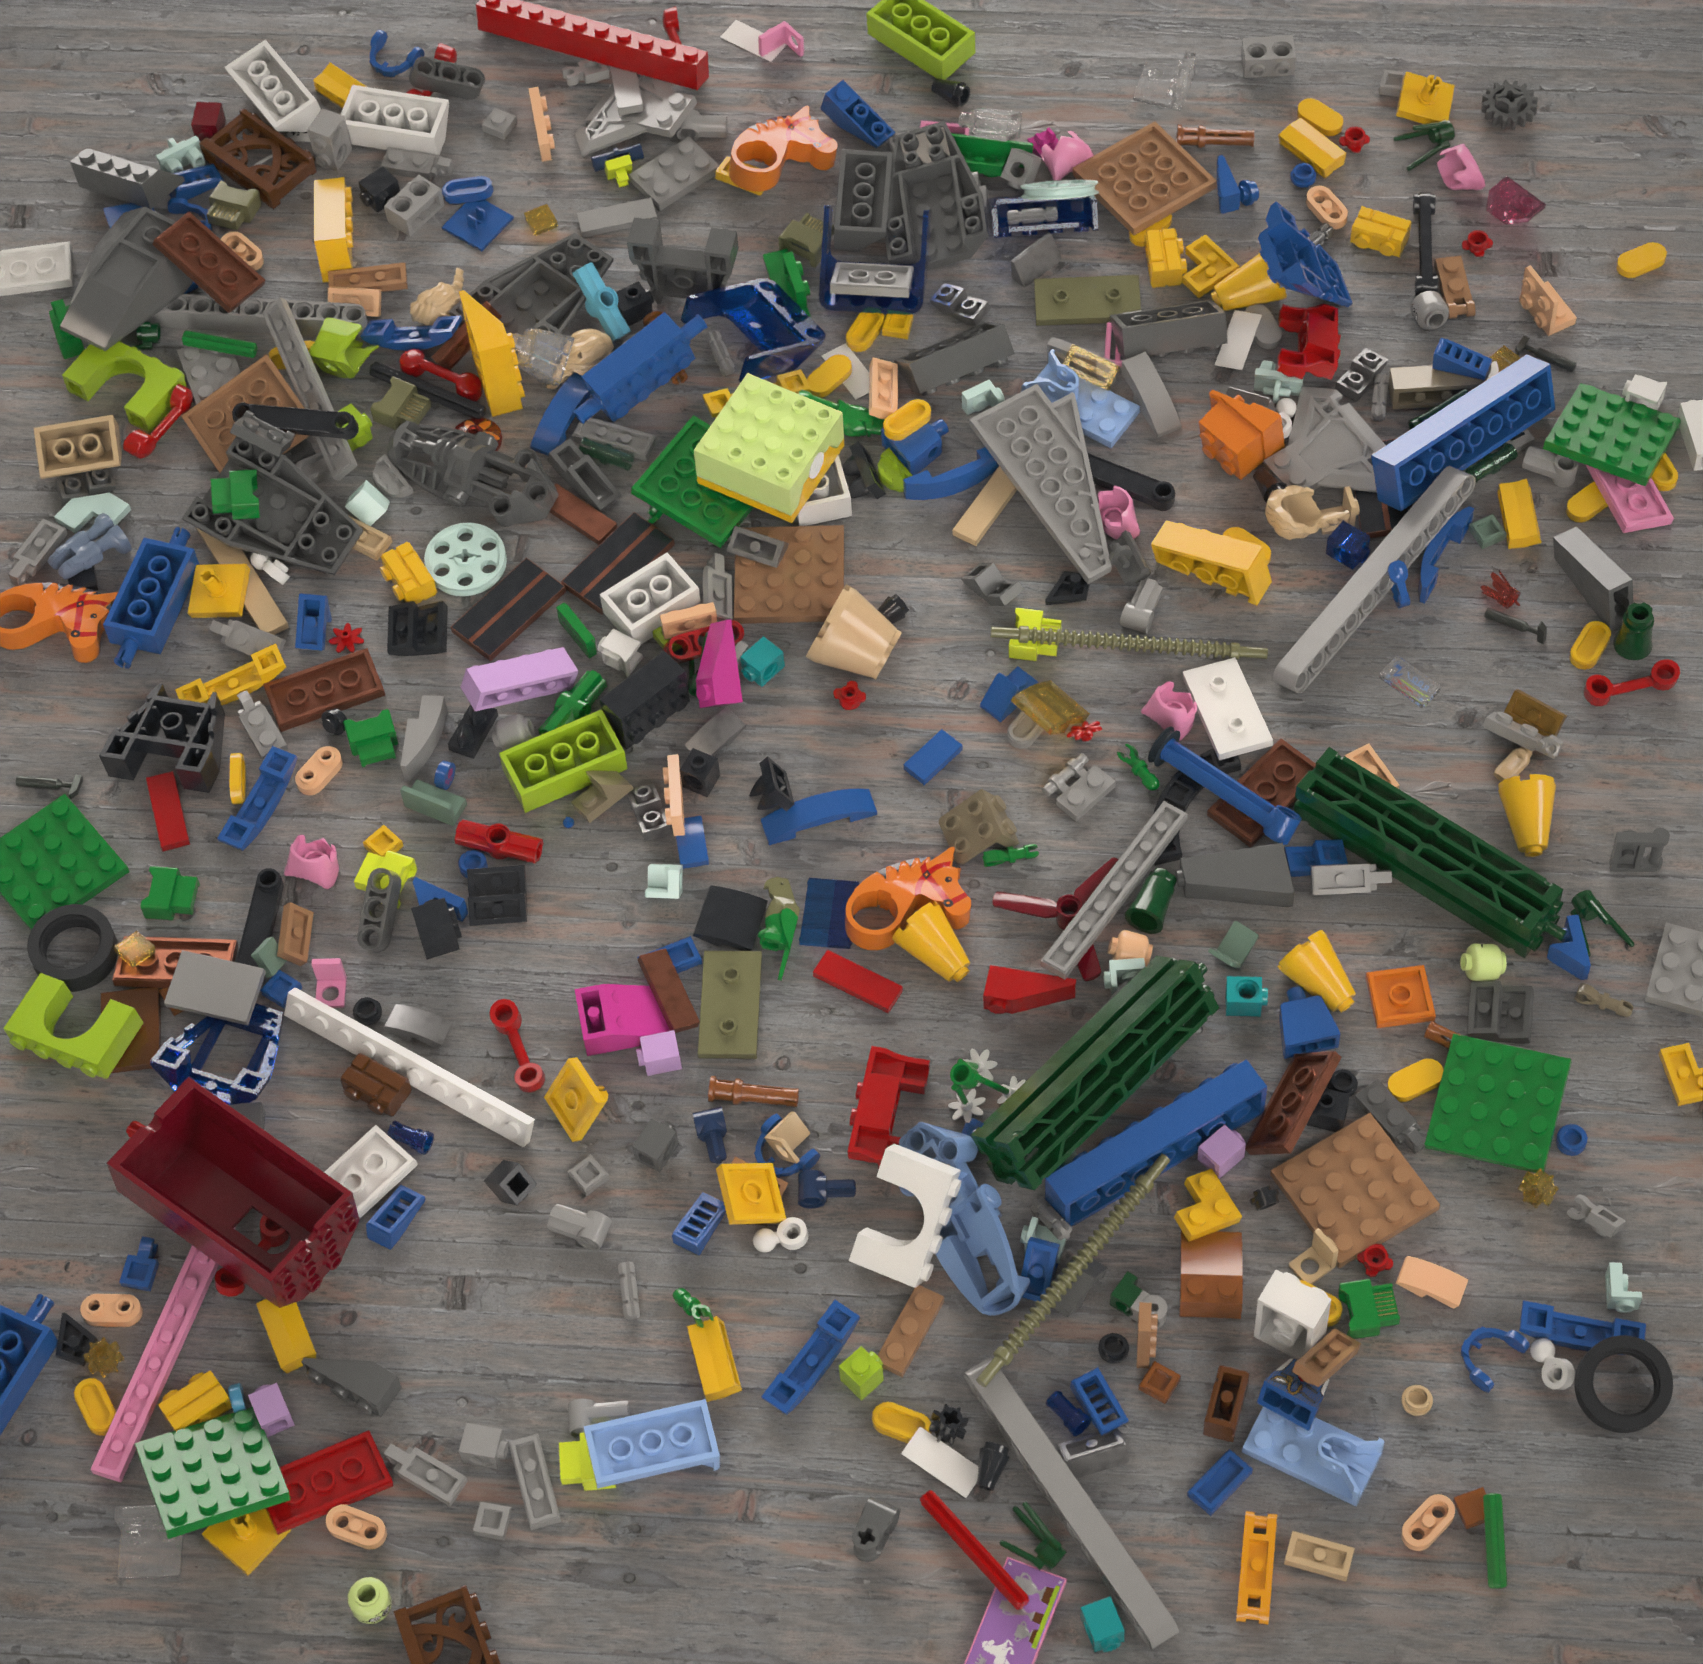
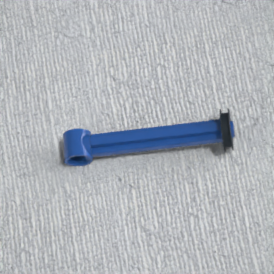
M1174 727L1166 728L1158 736L1149 751L1148 762H1154V765L1157 767L1165 761L1261 824L1264 828V834L1271 840L1283 843V845L1289 844L1302 820L1299 814L1285 806L1277 805L1275 807L1178 743L1180 731H1174Z

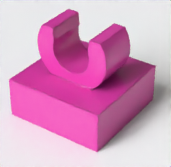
M1050 127L1027 139V143H1033V153L1038 157H1041V148L1044 144L1048 145L1051 150H1054L1059 142Z

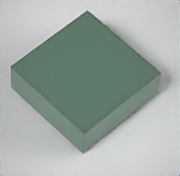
M1494 514L1469 524L1468 530L1482 549L1506 539L1507 533Z
M273 936L266 938L251 954L259 968H263L266 971V978L274 976L287 961L277 956L278 943Z

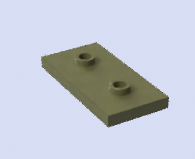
M1139 275L1034 279L1036 326L1110 322V315L1141 310Z
M704 951L698 1058L757 1059L762 951Z

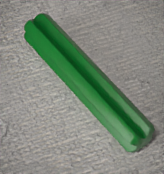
M188 330L184 331L182 336L184 346L255 358L258 351L257 344L254 342Z
M1489 1493L1483 1497L1488 1586L1491 1589H1503L1507 1587L1503 1500L1501 1494Z

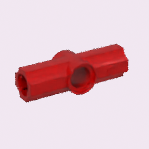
M464 819L458 823L454 839L457 845L489 852L491 857L502 860L510 857L534 864L540 860L544 844L541 838L509 831L508 827L503 824L496 823L488 826ZM498 840H503V841L500 842V843H494V842H496V841H498Z

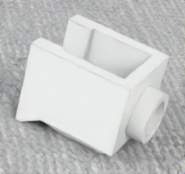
M1635 374L1632 381L1627 380L1622 395L1626 396L1625 401L1629 402L1630 400L1658 410L1664 399L1667 382L1658 383L1655 380Z
M612 629L607 637L604 636L598 644V651L602 653L603 662L618 671L623 670L627 677L630 676L643 658V654L637 652L641 642L615 629Z

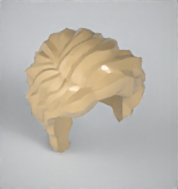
M456 268L452 285L439 282L436 287L420 293L417 301L411 303L410 306L412 321H417L426 326H433L437 317L451 316L449 310L461 301L459 291H462L464 271Z
M583 329L573 333L566 344L563 345L559 365L551 375V382L546 387L552 390L556 389L573 372L584 375L613 352L614 345L611 338L606 333L595 329Z
M1289 485L1284 489L1272 491L1265 507L1268 523L1279 536L1288 540L1305 538L1312 533H1316L1321 528L1326 529L1341 521H1347L1350 513L1348 510L1344 512H1321L1316 502L1312 499L1314 490L1297 485Z

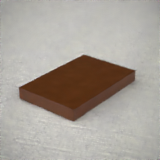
M147 987L101 993V1013L110 999L135 1008L143 1021V1025L111 1073L161 1068L159 988Z

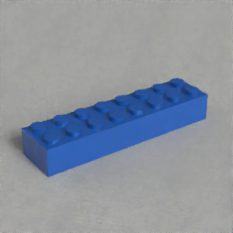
M1525 355L1372 454L1378 501L1399 511L1404 510L1421 497L1446 467L1451 466L1461 471L1465 470L1556 410L1550 364Z
M1247 1059L1239 1064L1233 1063L1229 1065L1222 1074L1214 1079L1212 1077L1205 1079L1199 1084L1197 1089L1190 1093H1181L1168 1106L1154 1109L1146 1119L1139 1123L1137 1121L1130 1123L1124 1128L1122 1133L1115 1137L1109 1136L1103 1139L1098 1144V1147L1089 1152L1083 1151L1079 1153L1071 1163L1064 1167L1059 1166L1048 1178H1045V1200L1073 1227L1122 1198L1125 1192H1130L1129 1187L1135 1185V1179L1140 1174L1144 1175L1161 1154L1166 1155L1170 1159V1163L1161 1172L1162 1174L1198 1153V1147L1224 1124L1233 1131L1262 1115L1265 1110L1267 1085Z

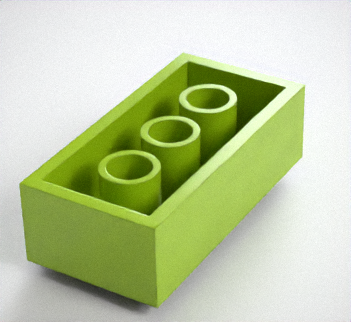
M881 0L866 13L867 30L870 36L935 78L946 80L976 53L975 32L925 0Z
M602 709L499 753L503 771L525 813L592 785L586 773L587 771H617L620 773L628 769L625 751Z

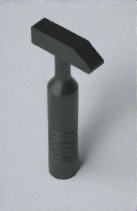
M1523 336L1516 346V357H1519L1523 350L1534 353L1535 357L1570 372H1574L1577 362L1541 347L1534 348L1529 346L1530 338Z
M1487 608L1484 615L1485 618L1521 632L1528 631L1536 634L1537 642L1544 644L1547 627L1542 621L1536 629L1529 626L1523 620L1492 608Z
M21 775L16 777V786L56 790L61 787L70 788V799L78 795L83 782L82 775H75L73 782H62L58 778Z

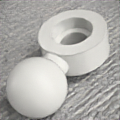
M1290 398L1280 399L1275 407L1276 412L1281 415L1284 439L1288 438L1291 434V418L1295 415L1297 409L1296 403Z
M256 553L251 554L250 561L254 568L264 570L282 585L289 579L290 576L286 573L289 568L278 559L272 562L270 557Z
M790 1217L779 1224L776 1232L767 1228L758 1230L753 1236V1245L760 1252H770L778 1243H781L786 1249L796 1250L806 1244L809 1234L805 1223L801 1219ZM793 1233L799 1234L795 1239L789 1238Z
M1536 1339L1531 1345L1530 1353L1534 1360L1544 1363L1542 1368L1544 1384L1551 1389L1557 1390L1569 1388L1575 1378L1573 1365L1567 1359L1554 1357L1555 1346L1549 1339Z

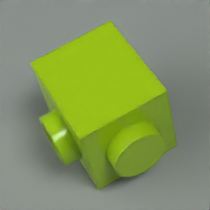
M352 403L337 411L350 413L358 423V434L354 438L347 440L351 451L366 445L368 441L373 439L370 429L372 422L365 413L361 414Z
M860 1346L839 1365L840 1380L862 1401L884 1381L883 1362L873 1351L868 1353Z

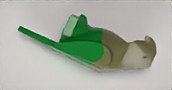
M774 877L768 879L764 884L763 889L768 890L772 901L765 914L766 928L761 930L757 937L760 938V945L764 949L772 951L784 950L778 980L782 981L800 909L796 904L789 880Z

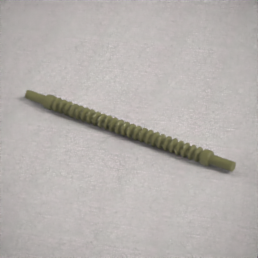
M991 626L990 631L991 638L1017 639L1019 643L1032 641L1035 644L1036 641H1040L1042 645L1046 641L1048 645L1055 642L1056 646L1060 643L1067 646L1070 643L1072 647H1075V644H1079L1080 648L1083 645H1087L1088 648L1094 645L1096 649L1099 646H1103L1104 650L1109 646L1111 650L1119 647L1120 651L1123 648H1127V651L1133 648L1135 652L1142 649L1144 653L1146 650H1150L1151 653L1158 650L1159 654L1162 651L1170 654L1172 651L1175 655L1178 652H1182L1183 656L1186 653H1190V656L1197 653L1198 657H1201L1202 654H1205L1207 658L1210 655H1213L1214 658L1221 655L1222 659L1229 656V659L1235 657L1236 660L1239 657L1267 659L1268 648L1240 646V643L1231 642L1230 645H1227L1226 642L1219 645L1218 641L1211 644L1209 640L1206 643H1203L1202 640L1195 643L1194 639L1191 642H1187V639H1183L1180 642L1178 638L1175 641H1171L1170 637L1167 640H1163V637L1156 640L1155 636L1148 639L1146 635L1143 638H1140L1139 635L1132 638L1131 634L1128 637H1124L1123 634L1117 637L1115 633L1112 636H1108L1107 632L1104 635H1100V632L1093 635L1091 631L1088 634H1084L1083 630L1080 633H1076V630L1069 633L1067 629L1061 632L1059 628L1054 632L1052 628L1045 631L1044 627L1041 630L1033 627L1032 630L1029 629V626H1020L1019 628Z
M1161 1154L1144 1175L1140 1174L1135 1179V1185L1129 1187L1130 1192H1125V1198L1119 1199L1120 1205L1115 1204V1211H1109L1110 1217H1105L1103 1219L1104 1224L1100 1223L1098 1225L1099 1230L1093 1231L1094 1237H1088L1089 1243H1083L1084 1249H1078V1256H1072L1073 1262H1068V1268H1063L1061 1270L1062 1275L1056 1276L1057 1282L1052 1281V1288H1046L1045 1290L1047 1294H1041V1301H1035L1036 1307H1031L1029 1309L1030 1314L1024 1315L1025 1321L1020 1320V1327L1013 1328L1015 1333L1008 1334L1009 1340H1004V1346H999L994 1351V1358L976 1379L981 1386L986 1387L1003 1365L1007 1366L1014 1359L1012 1354H1018V1347H1024L1023 1341L1029 1340L1028 1334L1035 1333L1034 1327H1040L1039 1321H1045L1044 1315H1049L1051 1313L1050 1308L1056 1307L1055 1301H1061L1060 1295H1066V1288H1072L1071 1282H1077L1076 1276H1081L1083 1274L1082 1269L1088 1268L1087 1263L1093 1262L1092 1256H1098L1097 1250H1103V1243H1109L1108 1237L1112 1238L1114 1236L1113 1231L1119 1230L1118 1224L1123 1225V1218H1129V1212L1135 1211L1134 1205H1140L1139 1199H1144V1193L1148 1194L1154 1188L1153 1182L1170 1163V1159L1166 1155Z

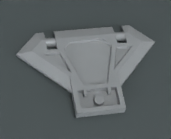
M637 74L644 111L620 116L612 83L584 120L588 124L587 127L578 128L575 132L582 156L645 132L672 138L688 114L696 106L695 96L674 92L669 82Z
M1302 386L1288 446L1265 459L1264 467L1287 486L1297 485L1313 490L1319 487L1344 489V487L1350 486L1351 490L1377 492L1373 466L1371 465V455L1386 445L1349 403L1343 406L1338 403L1343 398V395L1338 390ZM1330 409L1331 412L1327 414L1325 410Z

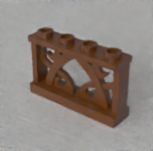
M244 108L236 118L210 139L206 137L199 143L206 162L214 164L217 170L245 190H258L260 200L273 210L281 204L280 200L309 175H314L317 172L314 163L315 158L310 151L301 149L290 137H284L272 125L264 123L256 113H250ZM244 129H247L251 133H253L251 135H246L244 131L242 134L243 140H238L236 138V136ZM246 150H272V166L264 164L251 167L246 166L248 163ZM238 152H241L242 158L236 159L235 156H239ZM293 161L295 164L298 165V167H296L292 172H285L281 170V168L284 170L293 169V165L288 164V162ZM263 171L264 175L260 176L258 172ZM279 177L283 178L280 182L277 183Z
M464 1585L460 1589L406 1609V1607L393 1611L411 1664H433L443 1651L444 1639L454 1641L472 1652L469 1664H482L483 1657L486 1664H500L496 1649L489 1651L486 1643L487 1640L492 1639L486 1621L479 1622L476 1612L482 1609L476 1592L469 1594L467 1586ZM459 1606L465 1610L466 1617L464 1621L456 1622V1613H453L448 1621L449 1626L443 1625V1616L448 1608ZM436 1613V1624L412 1625V1622ZM472 1624L474 1626L478 1641L474 1637L465 1633L471 1628ZM432 1637H437L435 1650L426 1652L423 1649L424 1644L427 1642L433 1644Z

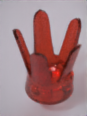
M1500 570L1499 574L1502 579L1496 573H1491L1492 585L1496 590L1486 585L1480 587L1483 590V594L1497 600L1506 609H1509L1514 603L1520 606L1517 600L1521 592L1510 585Z

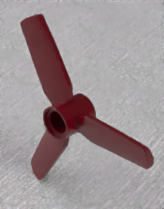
M1111 858L1075 889L1074 895H1063L1058 899L1057 903L1051 899L998 891L993 896V906L1045 919L1056 918L1057 925L1065 930L1119 859ZM1066 911H1073V912H1075V913H1074V914H1071V915H1068V914H1065L1064 912H1066ZM1093 944L1077 964L1084 981L1094 980L1101 975V968Z

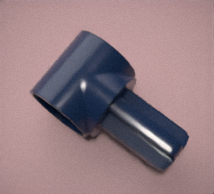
M722 1107L692 1113L697 1137L706 1143L710 1162L722 1163V1161L727 1159L723 1142L727 1128Z
M805 1170L798 1174V1204L801 1207L809 1209L820 1208L825 1205L827 1198L854 1197L856 1195V1182L853 1179L827 1180V1176L818 1170Z

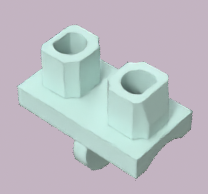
M197 136L179 143L170 138L167 140L169 148L156 155L160 170L170 173L184 171L183 167L189 164L193 168L205 165V159L199 144L200 140Z
M1264 360L1260 368H1256L1254 391L1273 395V403L1279 401V396H1300L1303 379L1288 377L1282 372L1276 371V364L1273 361Z

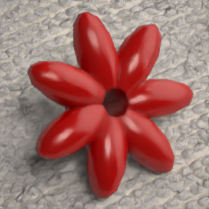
M346 623L343 630L333 628V632L337 637L328 641L332 645H337V653H341L345 647L351 653H354V644L364 643L362 638L357 637L361 634L362 628H356L351 631V625Z
M1084 721L1082 726H1072L1071 732L1067 734V737H1074L1076 741L1082 739L1083 742L1092 739L1093 732L1101 731L1102 727L1099 726V721H1094L1090 724Z

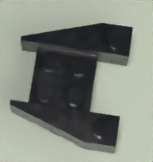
M159 683L146 696L147 701L138 711L133 710L127 716L128 721L120 729L116 728L109 735L99 755L109 777L134 781L147 753L180 758L175 770L183 788L210 793L220 772L225 712L217 692H212L207 703L169 698L163 684Z

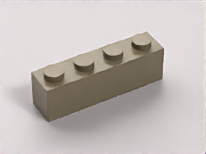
M1497 361L1492 362L1485 380L1432 369L1433 365L1390 368L1388 388L1392 409L1436 407L1464 389L1470 392L1499 373Z

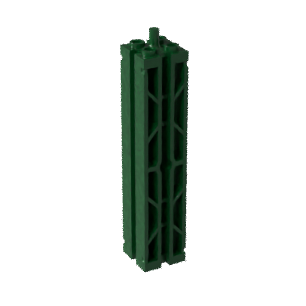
M1328 747L1317 760L1315 768L1312 771L1309 770L1297 784L1295 798L1298 800L1294 804V811L1299 814L1302 819L1301 821L1308 822L1309 826L1332 840H1342L1346 849L1369 863L1376 864V867L1380 870L1392 871L1393 878L1508 949H1514L1515 953L1521 957L1526 958L1531 950L1534 952L1538 950L1544 940V937L1541 935L1542 933L1547 932L1560 941L1567 934L1566 930L1557 925L1560 916L1557 914L1563 906L1561 901L1563 888L1554 883H1549L1540 874L1349 758L1340 756L1339 752L1331 747Z
M1163 956L1154 957L1149 962L1148 967H1144L987 1118L981 1128L978 1127L970 1135L980 1153L987 1155L989 1161L986 1163L996 1181L1010 1185L1016 1181L1019 1187L1035 1191L1042 1184L1044 1178H1048L1207 1021L1208 1016L1213 1015L1220 1008L1214 998L1213 990L1209 986L1202 984L1205 981L1203 975L1208 971L1203 963L1197 964L1193 961L1181 959L1177 961L1174 958Z

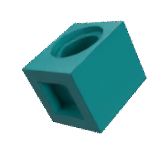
M764 636L740 656L743 676L748 681H754L761 687L785 667L783 651Z
M1227 976L1226 1016L1261 1017L1262 1006L1268 1005V988H1262V977ZM1248 994L1252 998L1246 999L1241 997V995Z
M1111 1596L1080 1607V1618L1094 1653L1100 1650L1110 1652L1120 1647L1121 1643L1124 1642L1125 1630Z

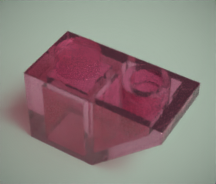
M1506 176L1489 190L1486 211L1505 225L1525 223L1541 212L1546 204Z

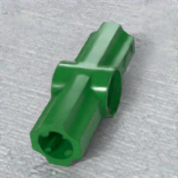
M594 670L586 671L570 692L564 691L558 697L554 711L538 729L539 735L589 715L591 705L607 687L606 680Z

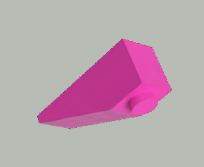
M731 619L710 624L696 678V694L700 708L728 706L743 702Z

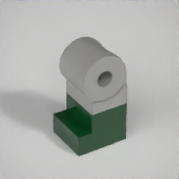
M1127 1271L1111 1293L1110 1306L1138 1322L1139 1302L1152 1303L1151 1314H1158L1157 1329L1160 1328L1166 1321V1301L1160 1296L1149 1295L1137 1287L1138 1277Z

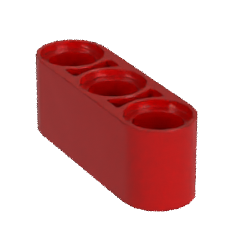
M731 620L736 646L744 637V629L740 623ZM710 626L672 637L664 645L663 651L678 664L701 658L702 647L698 643V637H705V633H708ZM672 644L682 646L683 655H676L672 650Z

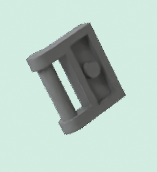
M249 410L233 424L230 433L278 457L290 448L296 436L295 433L289 430L285 432L255 417V413Z
M1657 828L1653 833L1632 830L1617 832L1609 861L1610 871H1659L1663 864L1661 856L1664 846L1669 842V832L1664 828ZM1652 847L1650 854L1643 858L1645 848Z

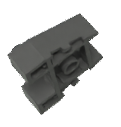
M634 217L627 239L629 259L633 265L637 264L639 267V275L642 280H646L650 285V292L657 304H661L663 296L710 302L711 311H716L721 295L731 276L738 253L737 231L711 228L705 251L687 250L663 246L660 221Z

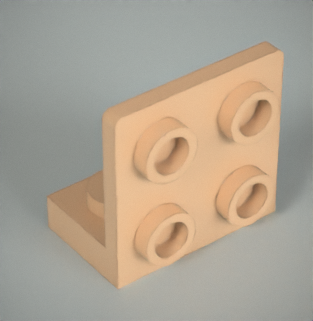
M1531 265L1525 267L1519 299L1522 307L1528 310L1534 317L1536 325L1542 328L1548 336L1574 325L1577 317L1548 281L1544 283Z

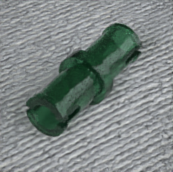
M586 437L582 439V444L591 447L588 449L579 446L580 451L584 455L588 454L590 457L600 460V463L604 465L609 463L626 471L631 469L632 465L622 460L633 463V454L617 450L609 443L604 445Z
M1506 444L1493 454L1489 453L1484 456L1481 461L1468 467L1465 472L1475 477L1476 484L1489 474L1498 473L1502 466L1515 460L1518 457V453L1512 444Z

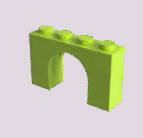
M121 341L106 351L89 344L62 374L67 390L89 401L107 380L116 375L132 373L143 377L145 381L142 387L124 406L130 424L151 433L171 410L170 398L176 385L181 384L187 387L184 374L178 368H171L163 364L158 358H151L143 354L138 348L134 346L129 347Z
M40 973L3 1028L10 1038V1044L19 1050H24L25 1048L32 1050L43 1059H48V1057L55 1059L66 1068L76 1067L87 1076L94 1078L97 1075L108 1079L143 1025V1021L137 1011L131 1006L110 999L95 1024L87 1032L75 1038H57L54 1036V1027L73 998V995L64 981Z

